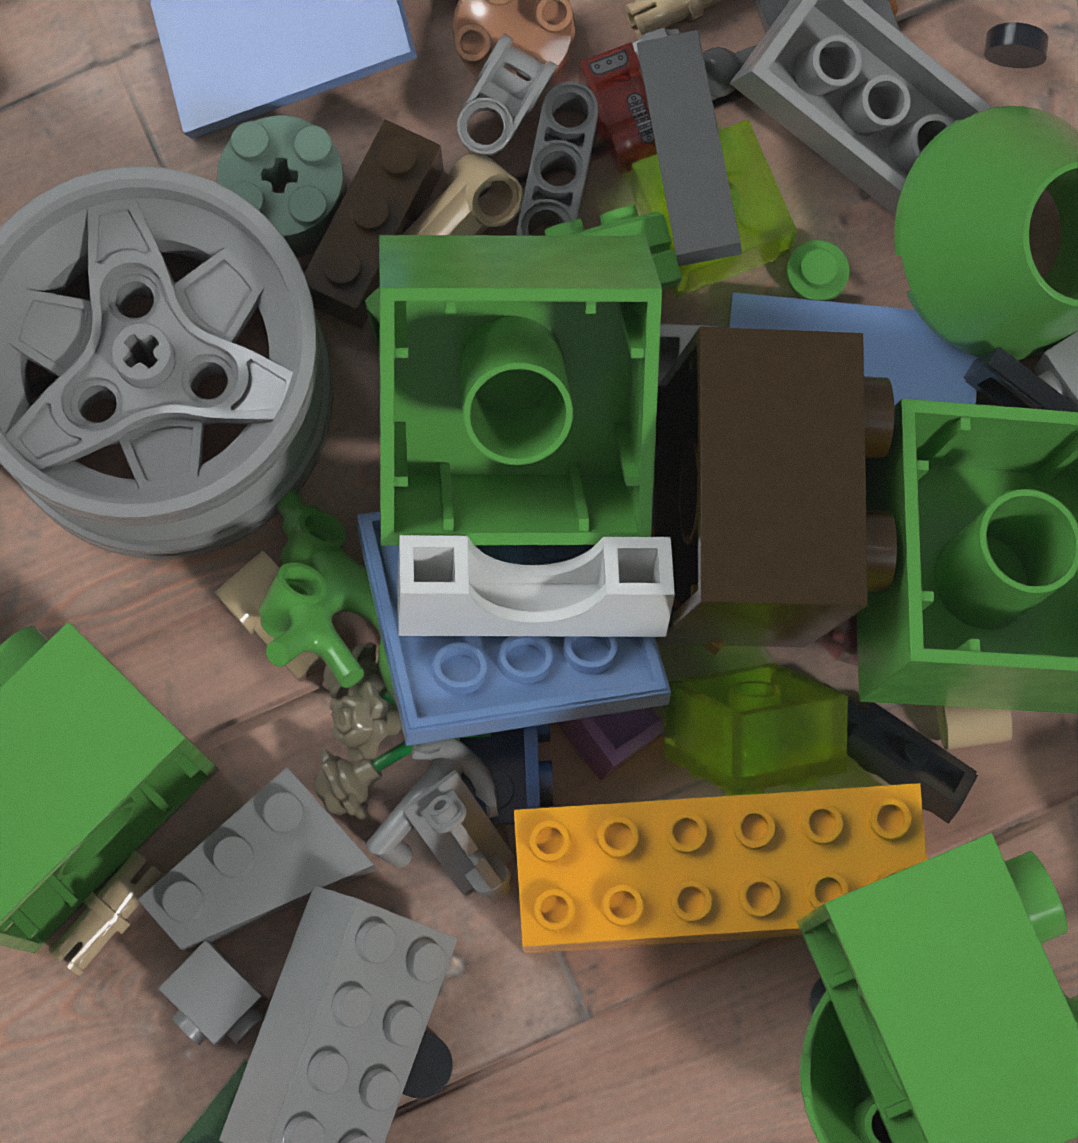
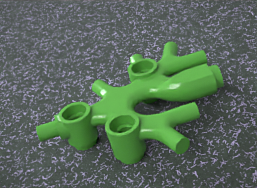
M292 489L277 505V509L284 518L282 530L288 537L280 554L282 566L277 572L259 608L262 628L267 634L276 638L267 645L266 655L272 664L283 667L303 652L314 653L325 661L340 685L348 688L357 684L363 678L364 671L335 630L332 616L338 612H352L361 615L369 620L380 633L366 567L350 557L342 548L347 534L341 522L332 515L319 511L316 506H306L296 490ZM381 637L378 650L379 669L384 685L396 703Z

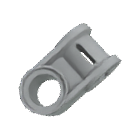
M505 33L482 68L476 81L477 85L461 110L457 121L458 135L464 147L471 153L488 157L503 152L510 144L527 113H531L558 67L552 61L543 64L513 46V38ZM504 67H511L515 71L529 78L530 81H525L524 79L520 78L519 76L515 75L514 73L510 72ZM480 111L496 113L504 124L501 137L490 145L476 143L468 134L470 119Z

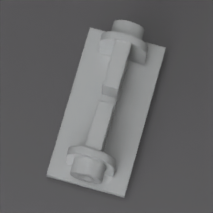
M453 770L401 808L462 895L474 888L479 895L497 900L509 892L511 873L505 864L514 859L515 856L456 770Z

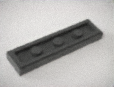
M694 30L638 42V54L678 265L680 267L742 254L699 32Z

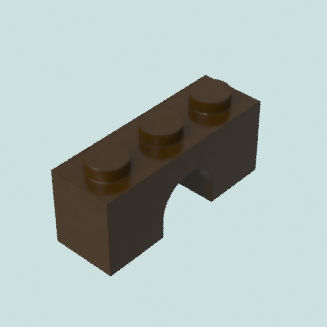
M384 119L304 273L314 308L362 330L368 319L365 300L379 288V235H400L409 220L415 222L420 217L444 170L440 144Z

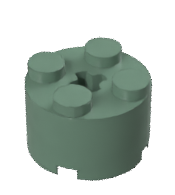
M277 115L261 118L256 121H247L238 125L233 131L231 139L223 149L218 162L217 183L235 192L257 208L284 237L296 258L306 256L317 250V246L324 237L347 192L340 155L327 131L306 120L293 116ZM291 182L286 184L284 193H274L273 189L279 188L281 183Z

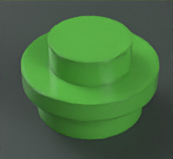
M814 240L806 242L794 250L788 261L786 275L791 289L800 298L830 301L844 290L850 270L848 260L841 249L830 242Z

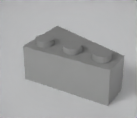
M286 767L137 900L180 949L191 953L205 940L211 943L217 942L265 921L266 918L298 904L308 902L314 885L333 890L379 870L293 772Z

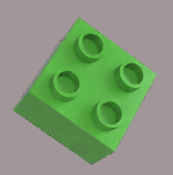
M379 235L381 546H399L400 535L468 536L474 545H596L602 537H651L662 286L646 236Z
M901 398L894 406V429L888 454L885 458H865L866 509L891 511L896 526L897 557L894 578L889 590L886 592L867 591L868 606L856 613L859 701L1078 714V412Z
M69 621L50 640L35 626L31 625L19 630L0 645V946L34 954L85 904L84 900L92 891L96 893L131 856L130 853L134 849L138 851L219 770Z
M989 833L828 901L797 920L892 1143H1066L1078 1137V995L1069 999L1063 993L1042 946L1043 943L1068 932V924L1056 888L1045 867L1032 851L1004 861L993 834Z

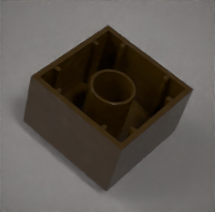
M700 326L659 383L653 481L654 536L671 537L674 598L682 605L680 607H672L666 637H655L657 644L704 645L710 642L724 643L723 646L805 648L867 607V591L886 592L889 590L896 567V526L890 510L866 509L865 458H885L888 454L894 429V394L888 377L864 376L863 333Z

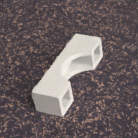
M400 535L398 558V636L666 637L675 596L671 537H602L594 547L575 558L553 564L520 565L500 561L484 554L472 543L468 536Z

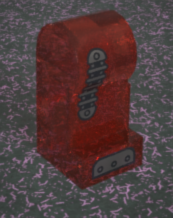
M632 42L579 61L578 83L586 85L594 93L598 101L597 129L604 146L608 147L614 164L621 175L659 161L645 86L639 71L640 63Z

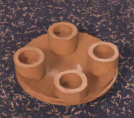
M459 0L453 19L455 48L467 69L478 78L490 54L505 33L513 38V46L541 63L545 64L548 61H552L557 64L558 67L553 74L554 76L565 64L573 47L575 19L569 0ZM504 67L505 69L509 70L510 72L514 73L515 75L519 76L525 81H530L529 78L515 71L511 67Z

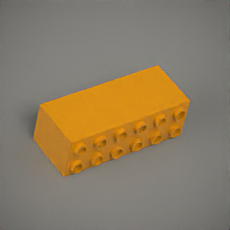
M920 783L514 810L524 954L803 936L797 920L822 904L927 860Z

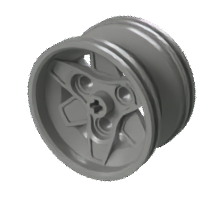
M151 166L119 167L81 175L54 186L20 208L0 227V464L19 482L37 506L66 531L91 545L129 557L179 559L206 554L244 539L275 518L280 513L277 509L278 503L292 489H295L298 493L316 466L325 445L333 407L331 362L324 336L317 320L307 280L296 256L275 226L252 204L216 182L175 169ZM160 252L184 255L204 263L174 283ZM88 272L91 301L60 295L72 282ZM138 296H147L154 299L152 309L145 316L140 318L124 316L126 304L131 299ZM256 309L262 315L266 326L269 342V359L235 344V341ZM30 360L58 377L34 404L29 383ZM218 375L228 379L227 387L219 397L209 400L196 396V389L204 378ZM109 398L117 402L115 413L110 419L101 423L87 421L88 409L95 401ZM214 423L248 424L225 450L202 464L204 425ZM120 443L135 480L102 474L87 468L75 460L105 446Z

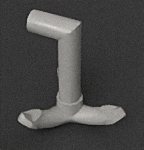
M457 738L413 745L411 751L412 759H428L432 764L368 840L366 848L370 853L397 868L408 865L413 853L411 847L402 840L414 826L401 808L453 770H456L459 776L464 773L471 780L476 790L475 795L486 804L488 818L499 816V794L490 768Z

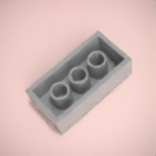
M790 0L730 82L732 86L894 216H896L898 201L907 175L918 156L931 140L953 122L993 108L862 0Z
M314 885L219 1141L223 1143H385L458 938L360 899Z

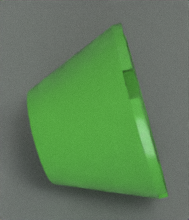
M1002 106L990 108L965 119L957 120L931 140L918 156L907 175L896 210L894 225L895 255L902 256L905 275L910 287V291H907L906 294L912 306L926 325L951 346L977 357H982L997 347H1001L1016 360L1044 354V352L1078 331V129L1052 113L1025 106ZM1046 188L1059 212L1061 244L1052 269L1043 279L1031 255L1029 226L1035 204Z

